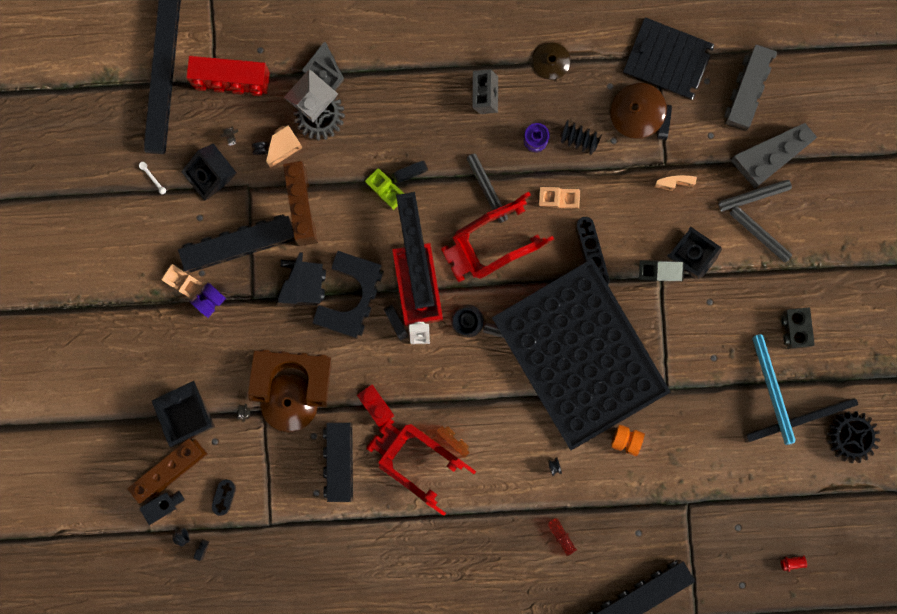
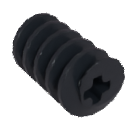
M567 120L560 136L561 143L563 144L568 140L569 147L575 143V149L582 146V152L589 148V155H592L596 151L602 134L597 138V131L590 135V128L583 132L582 125L576 129V123L573 122L571 126H568L569 120Z

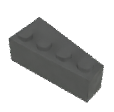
M755 45L749 54H745L742 65H744L743 72H739L736 79L738 83L737 89H733L730 100H732L731 107H727L724 117L727 118L725 124L744 131L750 128L759 103L757 99H760L765 87L763 82L766 81L771 71L769 64L776 58L777 51Z
M804 123L735 155L731 162L755 189L812 143L817 136Z

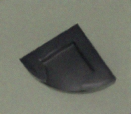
M203 539L200 542L199 549L194 554V559L198 561L203 560L210 541Z

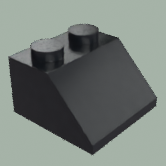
M214 143L198 150L181 171L204 201L227 185L237 173Z

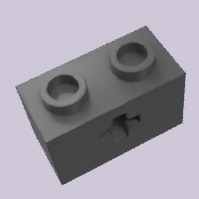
M491 69L473 71V109L479 114L498 113V76Z

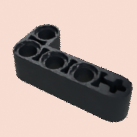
M582 217L576 224V233L584 261L587 262L593 258L598 259L600 262L598 269L609 285V275L594 222L589 217ZM583 222L585 225H589L587 228L588 236L584 238L582 236L586 234L585 229L580 228ZM585 241H593L595 247L593 249L586 248Z

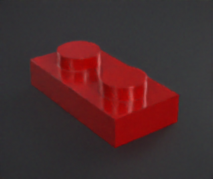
M373 384L357 395L378 427L394 417V414Z

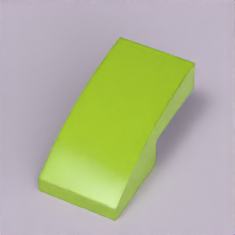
M378 168L365 182L394 210L398 206L396 195L404 193Z

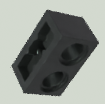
M810 307L783 311L781 323L782 326H785L786 334L783 335V340L787 348L796 349L815 346ZM793 314H796V315L799 316V318H800L799 324L793 323V321H792V315H793ZM796 333L802 336L801 343H797L794 340Z

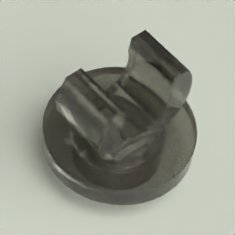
M233 126L222 129L223 133L220 134V137L226 136L229 146L237 144L234 134L239 132L238 129H234Z

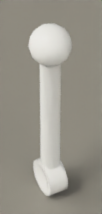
M141 162L139 168L146 172L158 187L159 193L165 194L166 189L158 183L147 169V164Z

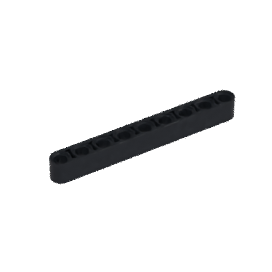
M159 0L144 142L145 153L164 155L166 153L181 0Z

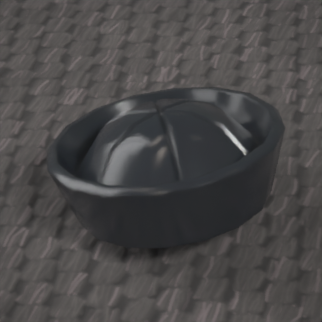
M465 304L459 306L453 312L451 324L453 330L458 335L470 338L481 332L484 318L482 312L477 307Z

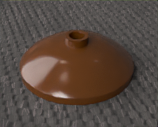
M634 83L624 87L613 99L610 109L611 121L616 130L631 139H643L653 135L660 129L667 114L664 96L657 88L646 83ZM634 105H638L637 110H633Z
M282 375L272 380L269 403L260 402L262 415L271 427L282 432H296L312 422L318 407L307 406L308 381L296 375ZM287 399L291 400V405L288 407L284 404Z

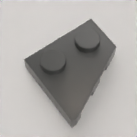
M325 42L302 70L303 73H306L310 69L334 91L344 80Z

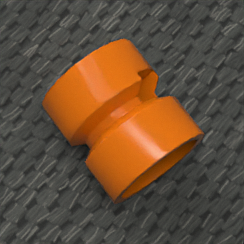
M618 424L612 439L611 448L619 451L625 449L626 453L637 456L645 433L637 430L631 432L629 427Z

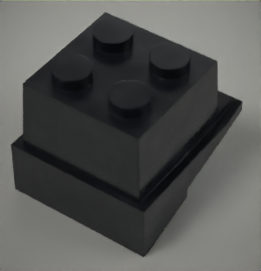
M299 252L295 260L281 259L280 267L292 268L288 280H285L284 285H282L276 306L293 308L296 305L318 306L324 300L325 289L321 288L326 278V269H323V264L302 262L303 252Z
M195 381L151 400L169 447H175L189 438L192 439L215 428Z

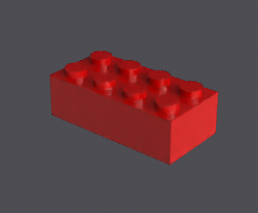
M189 56L187 80L198 91L213 89L214 92L224 93L225 90H228L234 94L250 92L251 95L262 96V94L268 93L270 72L264 62Z
M430 243L424 244L434 306L415 309L405 247L392 249L405 327H409V324H414L415 322L427 324L443 321Z

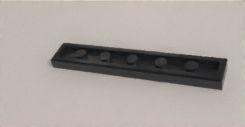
M415 192L398 194L396 198L415 309L434 306L416 195Z
M855 398L848 399L792 418L789 421L793 428L857 406L858 402ZM775 424L748 433L743 437L745 443L781 432L779 424Z

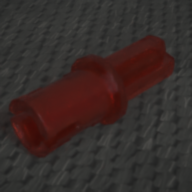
M554 518L549 521L548 526L556 537L555 541L559 542L566 556L577 551L568 536L569 533L565 532L559 520Z

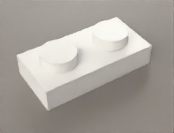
M424 322L409 324L411 344H430L429 324Z

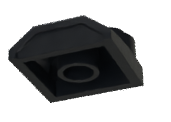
M690 226L688 232L667 257L672 261L684 262V270L690 276L700 279L717 260L722 248Z

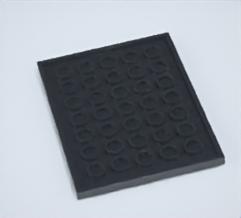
M593 259L492 317L570 451L671 393Z

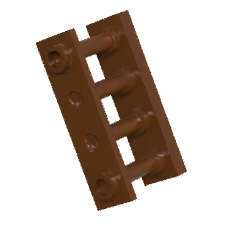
M189 438L128 487L127 490L139 504L143 501L149 503L207 456L208 453L197 439L191 441Z

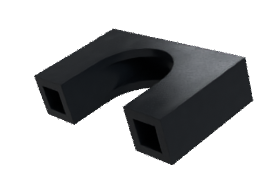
M337 251L331 269L356 279L362 287V299L356 308L347 312H339L318 305L313 324L358 339V336L363 335L365 329L363 321L365 317L368 318L372 307H369L371 299L375 300L378 291L375 287L377 281L381 282L384 271L381 270L382 266Z

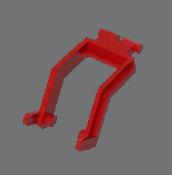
M530 192L523 194L510 204L484 214L459 229L453 237L456 245L450 249L448 246L441 248L448 264L455 263L451 270L458 283L465 280L463 275L471 272L474 278L482 279L506 264L543 248L554 240L553 236L547 239L545 237L540 239L539 235H535L530 238L532 243L504 255L487 266L481 264L469 242L470 233L490 221L514 211L517 216L526 211L524 206L527 205L524 200L531 196Z
M390 419L378 430L384 434L383 438L381 439L375 435L366 449L370 452H373L375 449L383 455L378 462L381 470L409 489L427 505L445 516L446 512L436 506L438 502L434 499L437 494L431 489L427 493L396 471L393 468L392 462L394 457L409 438L417 437L447 459L449 463L446 467L453 472L457 467L460 470L464 467L472 474H475L476 471L412 424L405 425L402 431L392 425L395 421Z

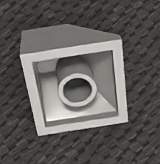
M309 69L284 98L310 121L314 122L335 99L338 93Z

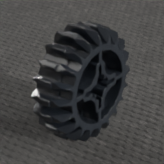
M847 411L845 416L839 414V420L833 419V423L836 426L829 425V429L833 430V432L827 433V436H832V440H828L827 443H833L834 445L830 450H837L835 456L839 457L842 455L841 460L846 461L848 458L849 463H853L854 460L857 463H861L862 459L868 460V455H874L872 449L879 448L874 444L875 442H880V438H875V435L880 434V431H874L873 429L877 424L873 423L870 425L872 418L868 417L865 419L866 414L861 413L859 416L858 411H854L853 414ZM849 422H858L864 428L856 430L853 426H850ZM844 426L843 430H844L845 436H844V438H842V439L840 440V439H839V434H840L841 428ZM851 434H858L856 435L857 438H855L856 441H848L850 436H852ZM867 434V443L863 448L862 439ZM851 444L858 452H848L843 446Z

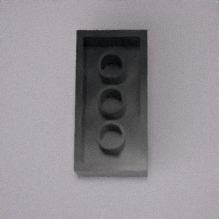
M327 423V427H323V439H327V447H323V458L327 459V466L323 467V477L327 478V486H324L323 495L324 498H327V502H352L353 424Z

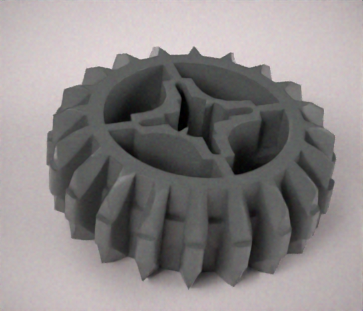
M335 97L330 103L335 112L324 110L322 112L323 116L319 118V121L318 118L315 120L316 128L310 127L305 122V115L300 111H295L294 116L298 118L294 119V121L299 124L297 126L298 130L304 129L302 134L305 136L309 133L310 139L316 135L318 141L320 140V135H323L325 140L328 139V133L332 137L335 136L333 130L339 132L340 128L337 125L344 124L340 120L345 118V114L340 113L344 111V106H339L342 103L341 100H336ZM331 118H334L333 121L327 127L322 128L323 123L326 120H331Z

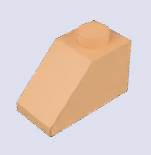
M289 125L275 130V134L272 135L266 160L270 168L302 149L300 142Z

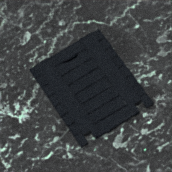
M645 17L623 73L693 100L695 93L690 92V88L698 89L711 56L705 53V50L713 51L715 44Z

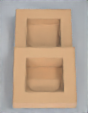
M680 175L662 178L656 181L654 188L673 191L676 184L693 188L697 177Z
M540 187V207L579 209V189Z
M173 264L169 266L161 278L162 281L190 299H193L196 294H200L201 289L205 286Z

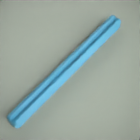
M762 334L753 336V343L785 445L795 443L793 430Z

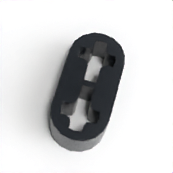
M667 105L666 118L657 132V139L667 140L672 105Z
M420 161L394 172L392 177L395 184L425 173L428 171V167L425 161Z
M393 305L384 308L399 340L401 341L409 337Z
M222 480L217 487L212 510L218 516L226 515L231 508L236 492V485L232 480ZM230 483L229 487L232 490L228 491L225 497L223 496L225 490L222 489V486ZM223 498L225 499L224 506H226V510L219 512V508L216 505L220 504Z

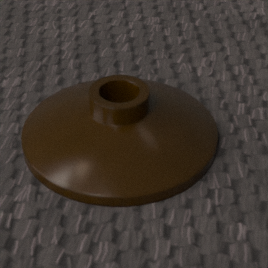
M545 43L534 53V69L538 75L545 79H559L567 73L570 67V55L566 48L558 43ZM552 56L556 60L555 62H550L548 58Z

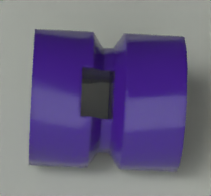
M541 123L531 124L525 131L523 141L525 147L531 152H541L548 144L549 131Z
M207 282L201 289V294H196L190 303L204 316L209 318L214 313L215 306H220L226 298Z

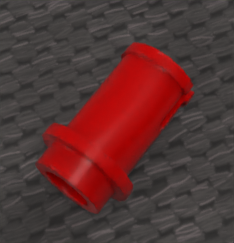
M804 555L793 558L786 556L784 559H781V567L783 571L787 572L793 569L807 568V560Z

